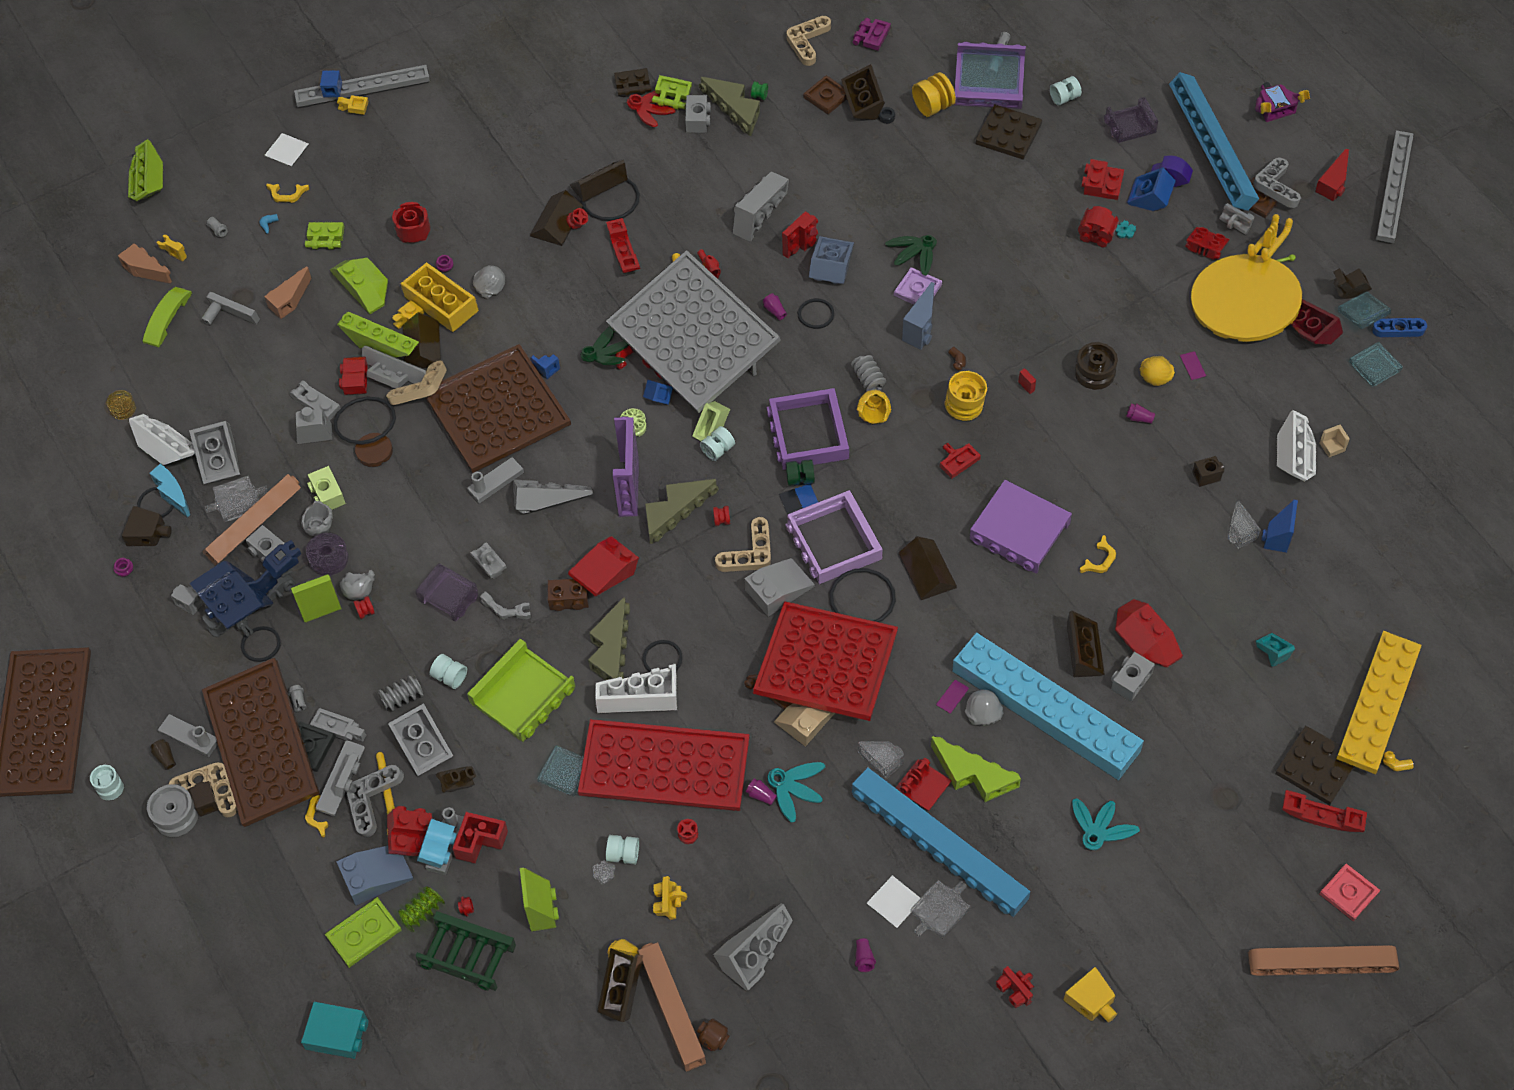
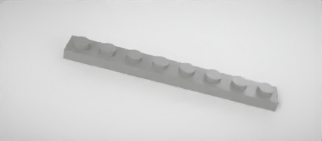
M427 65L342 81L340 97L347 98L351 97V95L358 96L429 82ZM320 86L294 90L297 107L338 99V97H323Z
M1397 130L1395 133L1376 240L1394 243L1396 238L1413 133Z

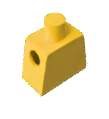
M1096 967L1065 992L1064 1001L1090 1021L1101 1015L1109 1023L1117 1015L1110 1006L1114 1002L1115 994Z

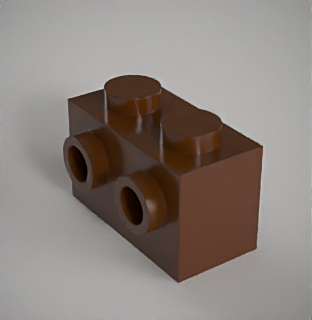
M574 579L548 580L549 608L555 611L589 608L588 590Z

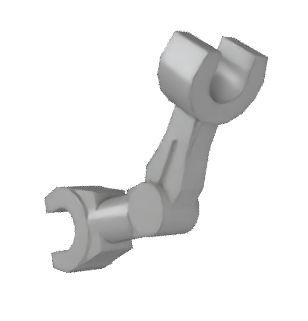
M486 591L480 596L482 599L480 602L484 606L490 607L500 619H507L513 616H517L519 619L531 618L530 612H523L525 609H530L529 603L525 602L515 606L514 609H507L495 603Z

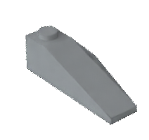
M783 903L732 937L713 954L722 971L745 990H749L763 976L765 965L768 960H772L774 956L773 951L777 943L782 941L793 921Z

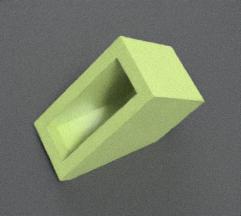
M716 401L706 403L692 437L702 441L707 436H711L715 429L719 426H724L730 409Z

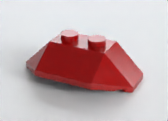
M1133 599L1118 608L1115 631L1133 652L1138 653L1154 664H1159L1166 668L1183 657L1173 631L1148 603Z

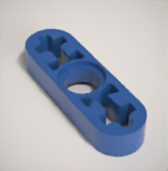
M1421 318L1377 319L1374 322L1372 332L1377 337H1420L1424 335L1427 323ZM1401 325L1404 327V330H1397L1395 326Z

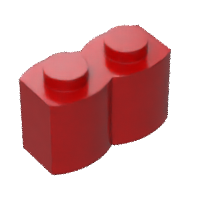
M366 357L344 358L343 364H340L342 378H339V387L343 389L344 395L367 393L368 364Z

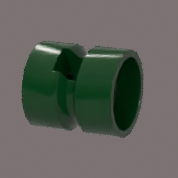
M812 459L802 460L801 463L797 461L786 462L788 486H796L800 482H803L804 485L815 484Z

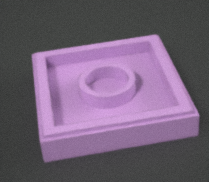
M911 267L894 291V296L915 304L931 282L935 283V296L942 286V281L930 275L924 276L921 271Z

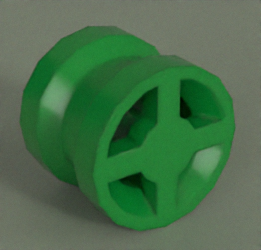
M754 81L751 89V98L759 97L761 100H766L768 84H759V82Z

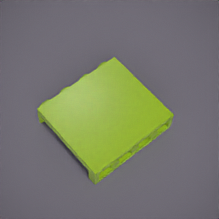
M519 639L467 695L469 702L524 742L526 738H530L534 734L535 729L540 724H543L548 719L549 714L561 705L562 700L572 694L575 689V682L573 676L567 678L527 649L526 642Z

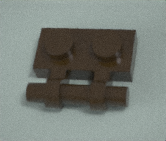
M647 68L614 73L618 96L625 95L626 97L634 93L645 94V92L651 91Z

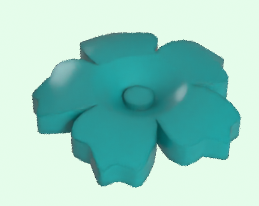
M1125 220L1116 228L1119 238L1127 237L1130 239L1136 231V226L1133 224L1129 225V222Z

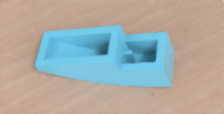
M160 463L150 472L153 482L158 486L157 489L161 498L170 505H173L174 508L186 517H189V507L181 487L169 470Z

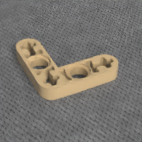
M820 16L787 30V41L804 65L811 66L816 62V52L807 39L828 32L831 29V19L827 16ZM806 28L813 29L810 32L805 31ZM800 44L805 45L804 48H798L797 46Z
M436 361L430 364L421 382L396 388L388 392L386 397L390 404L396 405L434 394L438 390L447 371L443 361Z
M757 517L751 523L753 550L721 552L717 554L715 565L719 571L758 570L771 564L769 526L765 518ZM760 524L762 525V533L758 534V525ZM758 540H764L766 541V544L764 546H758L756 545V542ZM745 557L748 559V562L740 564L738 559ZM760 557H764V562H760Z
M213 763L176 776L170 780L169 785L181 784L191 794L189 788L196 785L193 783L194 778L203 776L202 782L209 781L212 786L221 814L224 817H232L238 811L225 766L222 763ZM216 770H220L222 780H218ZM221 786H228L226 793H218V789ZM228 799V802L231 805L229 810H226V804L224 800Z

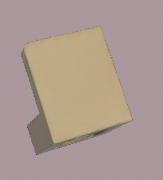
M1337 425L1323 431L1320 445L1328 457H1332L1346 451L1349 437L1342 426Z

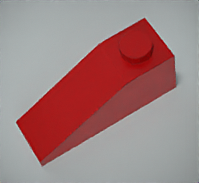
M1348 149L1342 152L1317 183L1315 192L1331 201H1334L1338 196L1341 197L1345 191Z

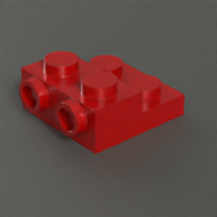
M1091 159L1090 164L1086 163L1084 174H1087V177L1083 176L1081 187H1085L1084 195L1118 200L1124 169L1107 167L1108 162Z
M805 211L782 232L783 256L789 258L792 254H796L799 248L806 251L816 243V236L818 235L816 224L818 219L814 215H810Z
M404 806L392 809L387 815L389 854L418 856L429 822L432 819V813H426V810L423 808L408 811Z

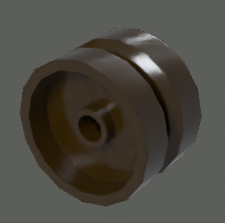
M1091 342L1084 345L1077 355L1076 379L1085 388L1092 390L1108 387L1113 382L1116 374L1118 357L1115 350L1101 342Z

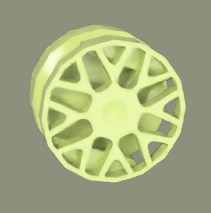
M632 408L627 409L621 414L620 417L634 418L636 436L640 437L645 433L647 427L646 418L641 410Z

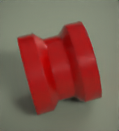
M577 208L568 214L567 224L572 229H578L587 223L588 214L585 210Z
M728 506L723 508L713 507L715 526H719L722 523L730 525Z
M368 596L364 597L361 601H354L360 619L365 618L368 614H375Z
M683 819L679 822L677 827L679 840L684 844L694 843L699 835L696 822L692 819Z

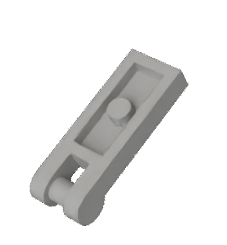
M303 380L298 384L296 390L293 389L289 393L294 400L305 407H311L312 410L322 409L329 420L341 409L338 403L310 387Z

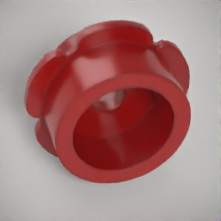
M461 897V901L458 902L460 914L469 916L468 914L474 913L471 897Z

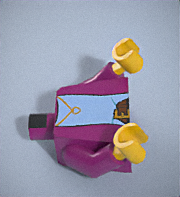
M1269 82L1261 85L1259 97L1256 99L1255 111L1263 114L1266 122L1295 114L1298 102L1303 103L1305 100L1310 99L1309 91L1303 90L1299 93H1294L1286 89L1284 85L1280 84L1272 87Z

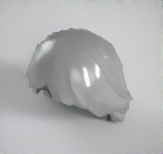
M488 265L476 272L473 277L474 288L486 299H489L492 295H497L505 285V275L497 266Z
M314 501L311 506L306 508L302 516V528L312 537L324 536L331 528L333 519L332 509L321 501Z
M369 570V573H363L362 575L346 573V576L340 581L343 595L352 600H362L368 596L375 580L373 570Z
M981 689L969 696L965 713L971 722L970 724L985 726L986 724H994L1001 720L1004 714L1003 707L998 697L992 691Z

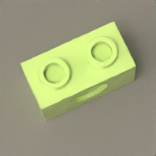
M329 466L308 474L310 482L307 484L311 493L315 492L316 494L314 497L315 501H321L331 509L346 504Z

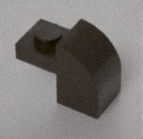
M1340 268L1333 271L1336 277L1334 285L1339 296L1343 299L1359 297L1372 290L1366 275L1360 268L1348 275H1345Z

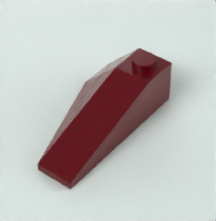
M1302 299L1299 314L1291 325L1301 337L1314 344H1332L1343 334L1340 318Z

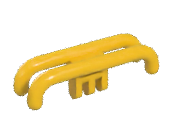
M1274 214L1270 226L1255 245H1248V255L1253 257L1262 247H1266L1261 251V258L1264 261L1269 260L1289 235L1293 220L1291 218L1286 219L1284 229L1277 238L1279 215Z

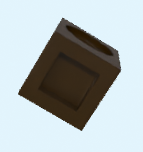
M1216 456L1195 461L1192 473L1199 487L1221 481L1224 466L1222 462L1218 461Z
M209 781L199 782L189 788L195 809L200 817L219 810Z

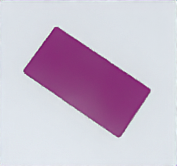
M1195 351L1180 355L1191 380L1206 377Z
M954 680L936 705L951 713L969 687Z

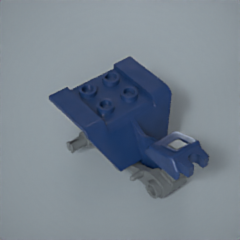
M292 540L279 544L264 558L262 565L266 568V571L264 573L260 572L261 577L256 581L230 562L223 561L189 583L206 606L205 614L202 618L206 623L207 630L213 637L221 636L236 624L237 628L242 630L246 636H250L249 633L252 635L253 630L248 626L247 622L249 615L261 607H271L274 604L272 602L277 596L282 598L283 592L290 591L292 587H295V581L290 574L292 573V567L299 563L298 557L301 555V551L299 548L291 550L295 547Z

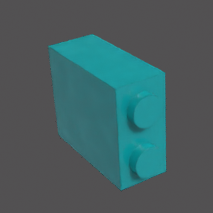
M314 1002L301 1043L305 1050L355 1059L357 1052H360L362 1048L361 1037L362 1033L367 1030L368 1019L362 1010Z

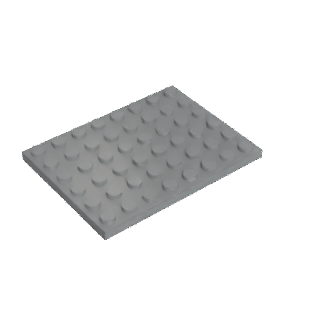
M687 250L606 320L607 324L698 413L703 410L706 403H711L781 341L780 337Z

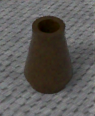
M165 739L157 740L150 746L151 754L161 763L165 770H169L176 765L169 742H166Z

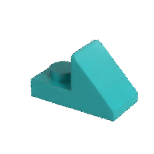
M1273 633L1256 640L1257 648L1268 654L1271 667L1288 660L1295 650L1294 645Z

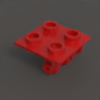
M1196 227L1187 238L1185 247L1195 253L1198 251V254L1201 253L1204 247L1203 256L1207 253L1206 257L1219 260L1220 252L1230 239L1225 238L1222 234L1209 232L1204 227Z
M923 758V760L918 759L896 789L929 811L952 780L930 767V761Z

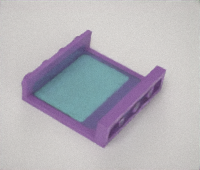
M958 43L955 79L956 101L954 105L993 107L996 104L1006 108L1022 109L1026 46L1017 44Z

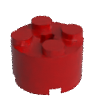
M406 202L401 204L399 209L394 210L392 219L396 234L401 242L412 243L427 239L430 232V222L425 207L423 208L417 202Z
M1093 206L1092 209L1087 208L1078 227V232L1081 235L1080 239L1083 242L1091 241L1097 243L1100 247H1106L1112 241L1119 223L1118 217L1112 216V211L1104 207Z

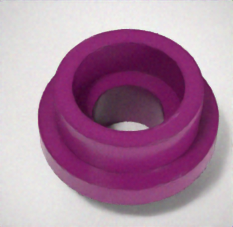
M441 255L437 258L436 268L439 271L446 272L453 268V260L448 255Z
M120 558L114 564V571L118 576H127L133 571V563L129 559Z

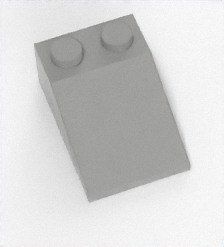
M227 421L189 430L203 484L241 475L230 424Z
M792 558L760 568L744 578L746 592L768 617L780 610L784 601L792 602L815 587V584Z
M424 703L388 723L417 776L453 756Z

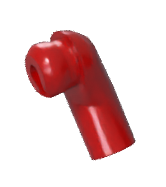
M627 346L622 351L616 353L615 357L625 359L633 353V350L630 346ZM624 361L616 365L618 369H622L627 363Z

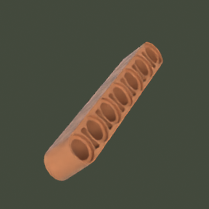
M1395 946L1258 948L1248 952L1250 972L1255 976L1391 973L1399 970Z

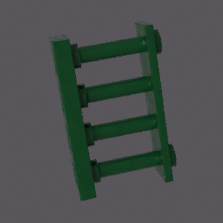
M436 911L433 920L438 930L426 955L417 952L416 959L419 966L426 970H431L432 968L472 982L485 991H489V989L496 991L497 984L492 977L503 953H506V951L514 952L516 947L514 938ZM451 931L456 933L457 937L446 961L443 962L435 959L434 956L445 933ZM471 938L475 940L476 944L465 968L454 966L453 964L464 940ZM488 944L494 946L496 950L483 976L472 971L483 947Z

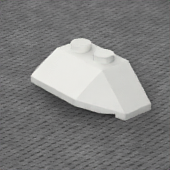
M1292 410L1277 435V467L1305 482L1316 475V442L1312 430L1307 424L1309 423L1308 418Z
M145 414L129 418L138 447L162 465L194 455L193 443L169 425L155 419H150Z

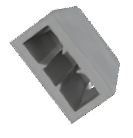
M304 407L301 411L296 412L297 444L333 440L332 423L322 409L312 410L311 407Z

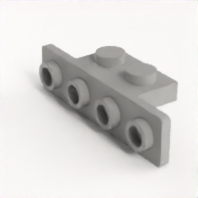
M368 346L362 348V357H366L367 364L372 366L367 370V377L389 385L392 388H400L407 381L414 384L419 383L426 374V371Z
M348 740L345 741L316 805L317 811L335 816L345 792H349L351 788L353 774L356 775L359 770V761L364 752V746Z

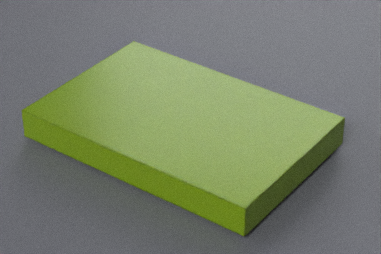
M329 574L291 588L304 622L341 609Z
M377 897L325 935L350 968L399 933L401 928Z

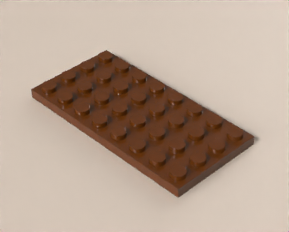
M89 647L11 651L0 722V797L73 793L91 655Z
M275 658L202 689L241 824L244 827L320 794L281 670Z

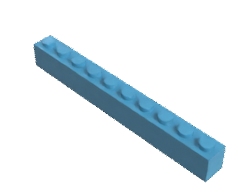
M1179 72L1169 85L1233 207L1248 211L1259 200V197L1195 77Z
M867 767L854 781L852 793L858 801H863L873 813H879L883 816L890 826H896L903 836L914 840L921 850H927L931 853L938 863H944L949 867L952 874L962 877L969 887L979 890L986 900L997 904L1004 914H1010L1014 917L1029 900L1030 891L870 768Z

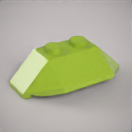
M148 139L135 147V155L132 158L129 169L128 198L135 201L150 197L163 188V161Z
M368 258L344 260L330 269V272L369 314L385 306L388 279Z

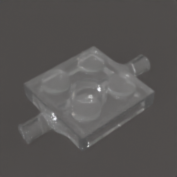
M248 475L213 487L215 503L205 506L206 512L218 510L224 522L241 517L258 501L259 495L268 492L267 486L255 489Z
M938 880L911 908L910 912L921 922L914 930V933L921 937L929 929L943 939L970 910V906L960 896L961 892L967 888V885L960 881L952 889Z

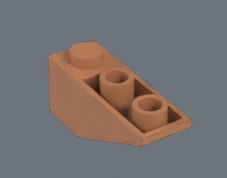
M132 244L118 255L122 267L133 276L165 283L172 282L168 268L161 266L155 257H150L143 247L139 248L136 244Z
M307 266L264 296L268 308L280 319L295 310L312 278Z

